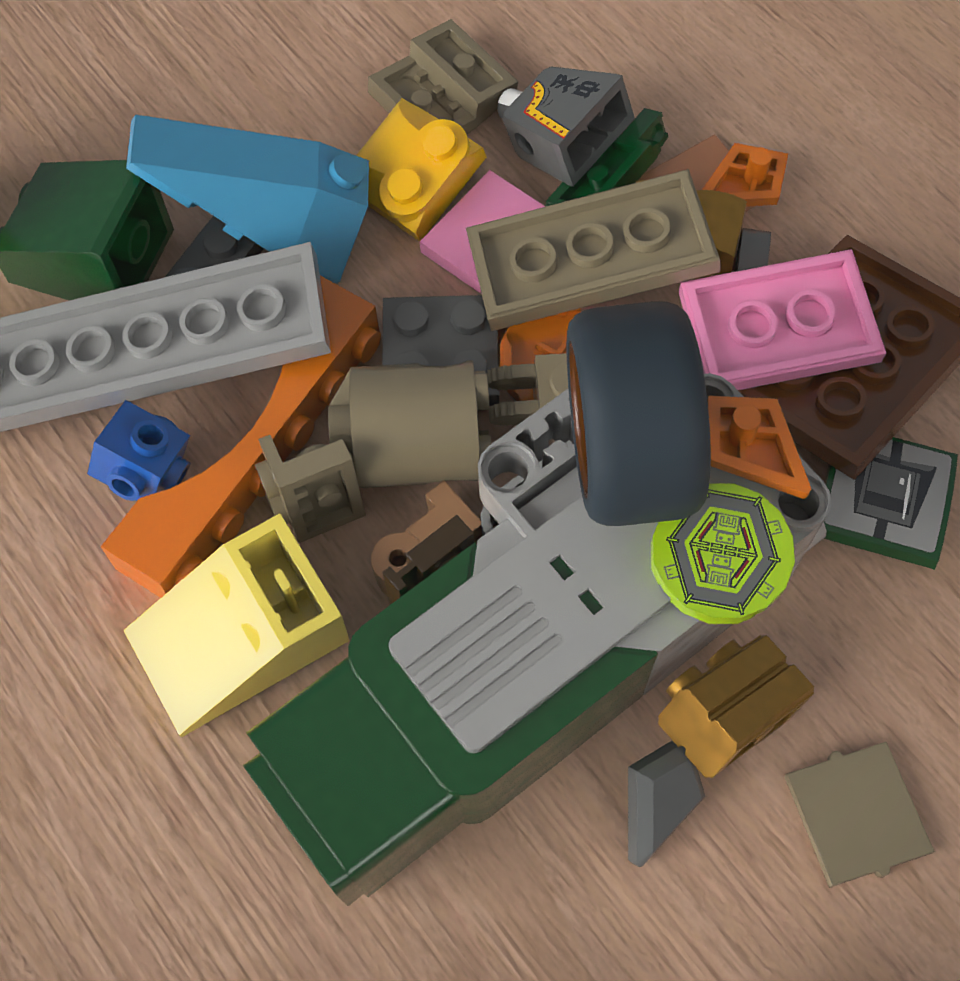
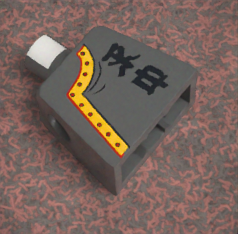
M561 67L544 69L524 91L513 88L505 90L499 98L497 107L498 115L504 122L515 153L524 161L573 187L635 119L622 75Z

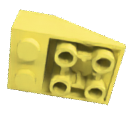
M280 513L223 544L124 629L129 642L181 738L350 641L341 613Z

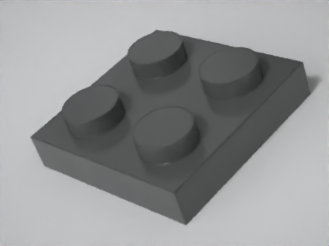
M482 295L383 298L382 365L419 363L425 366H447L473 360L474 371L485 370V372L499 366L498 331H491ZM488 388L489 406L499 404V390Z

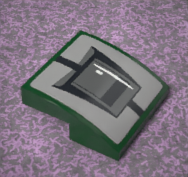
M893 437L855 480L833 466L828 465L824 483L830 491L832 503L829 514L824 520L827 531L824 539L935 570L940 559L951 508L958 454Z

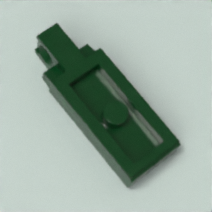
M644 108L574 187L562 182L546 200L545 207L636 183L657 159L661 152V147L668 139V133L665 131L662 120V112Z

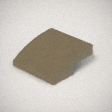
M452 19L411 39L409 56L368 77V93L388 113L403 98L438 119H446L458 123L464 129L466 135L497 110L499 98L505 90L509 88L517 90L518 81Z

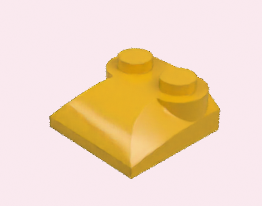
M403 98L400 99L356 155L369 160L368 206L419 242L426 236L487 158L483 147L469 139L464 129L458 123L451 120L438 119Z

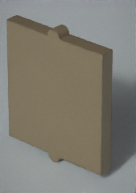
M887 742L846 755L834 751L828 757V761L787 773L784 776L829 888L875 873L877 877L883 878L890 873V867L935 852Z

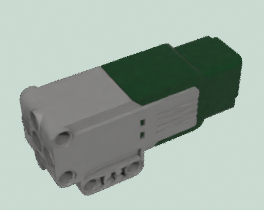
M711 373L704 374L707 398L708 396L743 397L723 377ZM569 389L562 392L493 442L481 454L478 462L480 499L484 506L481 512L482 537L478 539L477 544L470 545L362 625L351 638L348 646L349 656L246 732L260 753L245 763L243 767L326 883L347 906L351 905L363 894L367 897L371 896L461 823H481L493 816L733 625L708 624L683 614L670 602V597L663 591L661 585H658L651 570V540L658 522L627 526H605L596 523L588 516L582 498L577 470ZM554 439L555 442L548 446L549 440ZM801 457L802 465L811 486V491L805 499L711 467L709 483H734L758 492L782 513L794 541L795 564L790 575L791 578L804 554L826 537L827 531L824 520L829 514L832 502L830 491L824 481ZM512 472L518 474L502 487H498L492 482L501 473ZM498 522L499 525L493 528V525Z

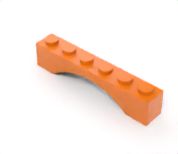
M320 275L331 353L283 364L281 374L268 405L254 427L228 454L202 473L170 489L147 495L137 500L101 545V549L117 571L162 598L213 554L221 543L225 544L235 538L244 522V513L257 496L263 497L266 495L255 464L265 460L258 439L271 435L282 462L286 460L292 450L298 451L304 447L312 435L315 420L325 407L330 405L350 368L357 367L360 361L366 363L376 352L381 340V333L379 331L375 305Z

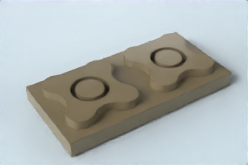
M689 169L466 228L491 331L720 272V258Z

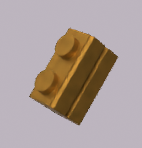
M759 635L743 647L733 639L721 647L707 661L706 666L709 670L702 673L694 665L670 684L666 689V693L672 700L658 715V725L678 747H685L686 757L705 778H713L789 721L815 694L813 692L814 685L794 664L788 665L786 663L787 656L767 635Z

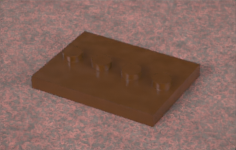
M846 235L828 254L852 249L886 351L882 362L738 391L743 397L778 399L793 441L855 480L960 365V297L851 236Z

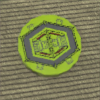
M709 483L706 502L697 513L684 519L658 522L651 540V570L658 585H661L663 591L670 597V602L683 614L708 624H739L765 611L785 590L795 564L793 535L782 513L760 493L734 483Z

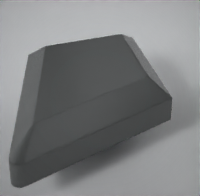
M670 741L628 767V860L638 867H642L705 798L698 769L686 757L685 747H678L673 741Z

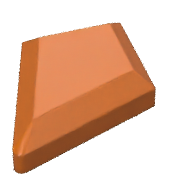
M734 143L702 190H714L735 195L747 201L746 207L777 205L789 154L768 150L763 147Z
M708 396L711 467L801 499L807 498L811 491V486L778 399Z

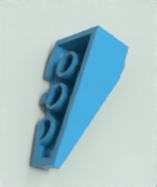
M135 115L131 120L126 169L185 207L190 208L198 205L224 222L225 225L222 230L238 241L244 235L269 252L311 242L317 254L320 275L335 284L340 282L368 208L369 160L317 141Z

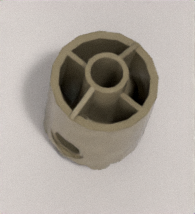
M473 360L447 366H425L419 363L351 367L328 407V427L330 443L343 439L353 461L359 488L424 485L443 480L479 481L478 462L481 454L491 445L489 430H478L477 410H489L487 372L485 370L474 371Z

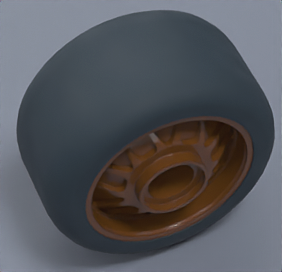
M665 301L595 307L578 313L569 322L567 331V374L577 470L582 498L588 516L596 523L605 526H627L674 521L688 518L697 513L707 499L711 468V445L703 366L698 342L689 316L678 305Z

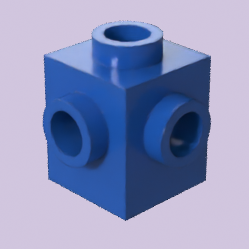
M125 400L95 440L87 474L108 485L110 490L117 496L130 501H137L141 497L170 489L182 483L191 462L183 458L190 435L180 430L169 419L153 415Z

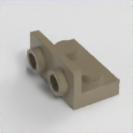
M271 435L258 439L265 460L255 464V467L265 489L268 502L274 516L280 513L286 524L291 523L299 543L366 516L353 461L343 439L328 445L317 444L301 451L296 458L286 462H282Z

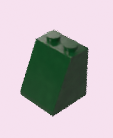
M127 160L40 163L31 181L22 187L18 204L6 225L0 228V269L8 283L69 301L148 282L174 231L161 191L126 169Z

